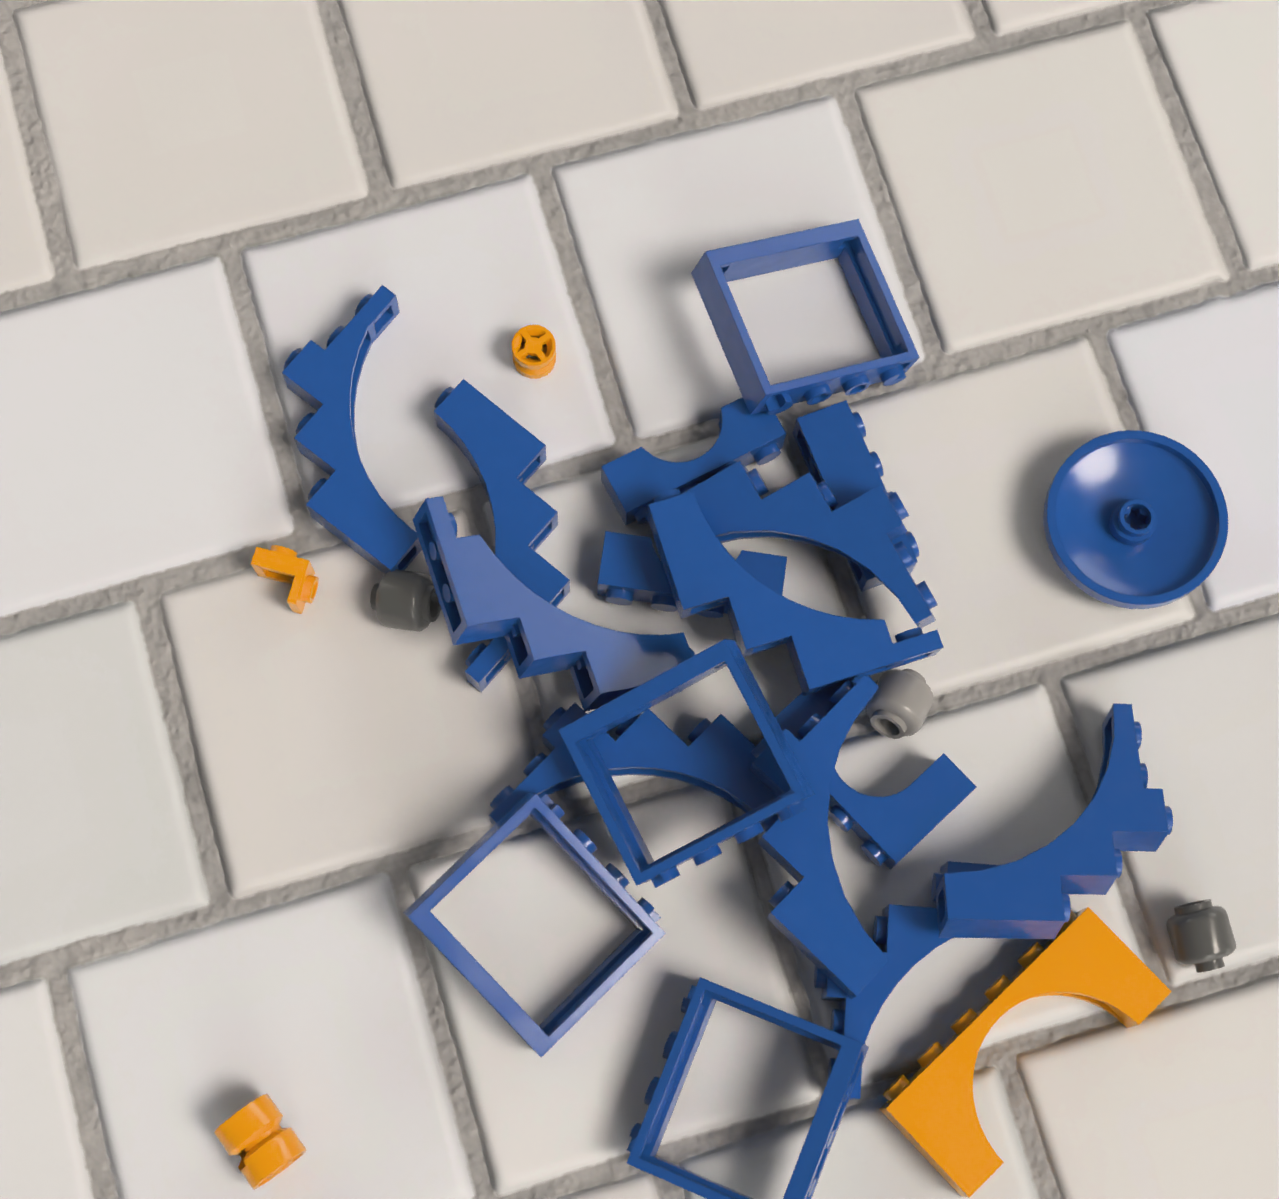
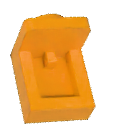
M271 545L270 550L256 547L251 561L256 574L260 577L291 584L287 603L292 612L302 614L305 603L313 602L319 583V578L314 576L315 571L310 561L298 558L297 552L283 546Z

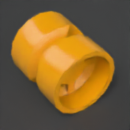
M268 1094L258 1097L237 1111L214 1132L229 1155H239L242 1158L238 1169L253 1190L273 1179L307 1151L292 1128H281L279 1124L283 1115Z

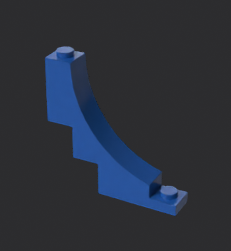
M463 379L455 388L448 387L438 397L434 405L436 408L434 410L436 425L465 455L482 483L494 518L495 556L531 591L557 607L570 592V580L535 551L558 526V512L524 485L547 460L546 445ZM505 636L488 639L490 641L488 646L484 643L479 644L465 662L468 666L465 670L467 682L481 693L512 658Z
M679 489L669 490L658 494L653 498L654 503L648 504L646 516L680 619L725 606L737 645L743 657L786 644L803 696L842 685L847 680L852 682L861 679L864 675L868 677L934 656L943 648L938 630L924 634L921 627L913 628L895 635L896 643H892L885 620L856 619L828 614L789 600L768 588L747 572L728 553L702 514L693 491L681 494Z
M443 496L426 498L413 518L416 533L453 646L505 636L519 679L569 669L584 712L595 710L695 655L694 651L688 646L684 632L665 635H645L615 631L574 617L550 604L517 579L494 555L480 534L457 538V523L454 515L448 512Z

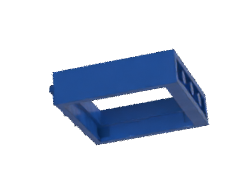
M859 219L705 251L691 272L750 415L767 411L769 415L778 414L789 409L793 404L806 401L808 405L818 404L831 397L832 394L843 391L847 396L864 391L870 385L880 382L884 386L896 384L906 378L905 373L920 358ZM838 258L881 358L770 385L727 282Z
M723 639L558 730L636 886L652 880L655 888L675 879L680 876L677 866L693 859L696 866H699L722 854L718 846L719 844L735 837L738 844H741L764 832L761 822L775 815H778L780 821L783 822L806 810L807 808L803 800L815 795L735 640ZM727 666L791 789L654 861L593 739Z
M528 792L403 913L542 1058L666 933L656 923L661 917L654 910L655 908L643 897L636 902L624 889L630 883L627 878L612 863L604 867L595 858L593 853L598 848L591 839L579 828L572 833L560 820L565 815L561 807L555 804L546 793L540 798L537 794ZM529 815L636 928L539 1026L430 912Z
M700 977L697 985L691 986L688 997L683 998L681 1012L685 1013L679 1031L673 1030L664 1046L662 1056L667 1061L661 1077L655 1076L647 1089L644 1103L649 1105L644 1120L642 1124L636 1123L629 1135L632 1138L627 1151L631 1153L627 1164L706 1199H753L656 1156L716 1001H719L839 1050L783 1199H812L869 1047L861 1042Z

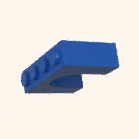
M860 679L852 681V683L855 685ZM842 685L807 696H803V693L799 694L775 717L782 732L788 729L801 741L803 738L797 732L816 712L823 718L835 706L830 701V698ZM944 753L907 788L896 794L884 797L868 796L855 791L840 778L836 769H834L829 797L831 809L828 814L843 831L853 830L864 842L860 846L862 851L874 864L880 867L884 863L891 870L977 787Z

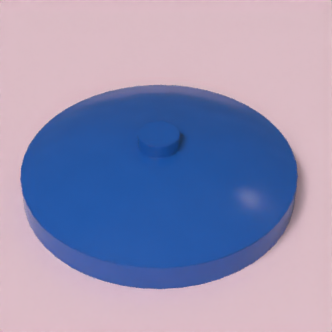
M1136 430L1117 431L1099 436L1083 444L1066 459L1057 471L1049 486L1044 503L1043 521L1045 537L1051 554L1059 568L1074 585L1086 594L1106 604L1121 608H1156L1168 605L1187 596L1214 570L1222 556L1228 536L1226 501L1212 471L1203 460L1186 446L1171 438L1152 432Z

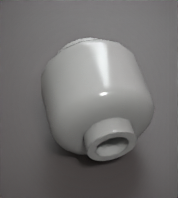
M912 669L886 671L877 680L876 684L879 689L865 708L870 723L877 732L888 738L899 739L904 736H912L922 727L933 705L934 696L930 687L926 684L925 678L917 671Z

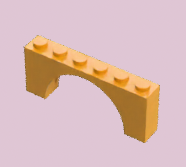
M1089 907L1078 911L1076 914L1071 910L1069 921L1063 924L1055 939H1050L1043 947L1038 942L1031 945L1017 960L1022 968L1010 980L1004 974L999 977L984 992V995L989 1000L977 1012L971 1007L967 1009L950 1026L955 1034L943 1046L938 1041H935L916 1060L922 1067L909 1080L904 1075H901L882 1094L888 1101L879 1110L961 1197L970 1198L1004 1163L993 1150L981 1128L973 1097V1073L979 1049L991 1027L1002 1015L1012 1007L1030 998L1065 996L1096 1005L1119 1020L1126 1028L1140 1025L1172 992Z

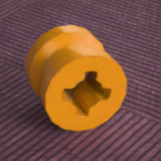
M528 325L521 328L514 335L512 354L516 370L522 376L530 379L542 378L553 370L556 363V343L548 329L539 325ZM526 356H536L538 360L536 358H526Z

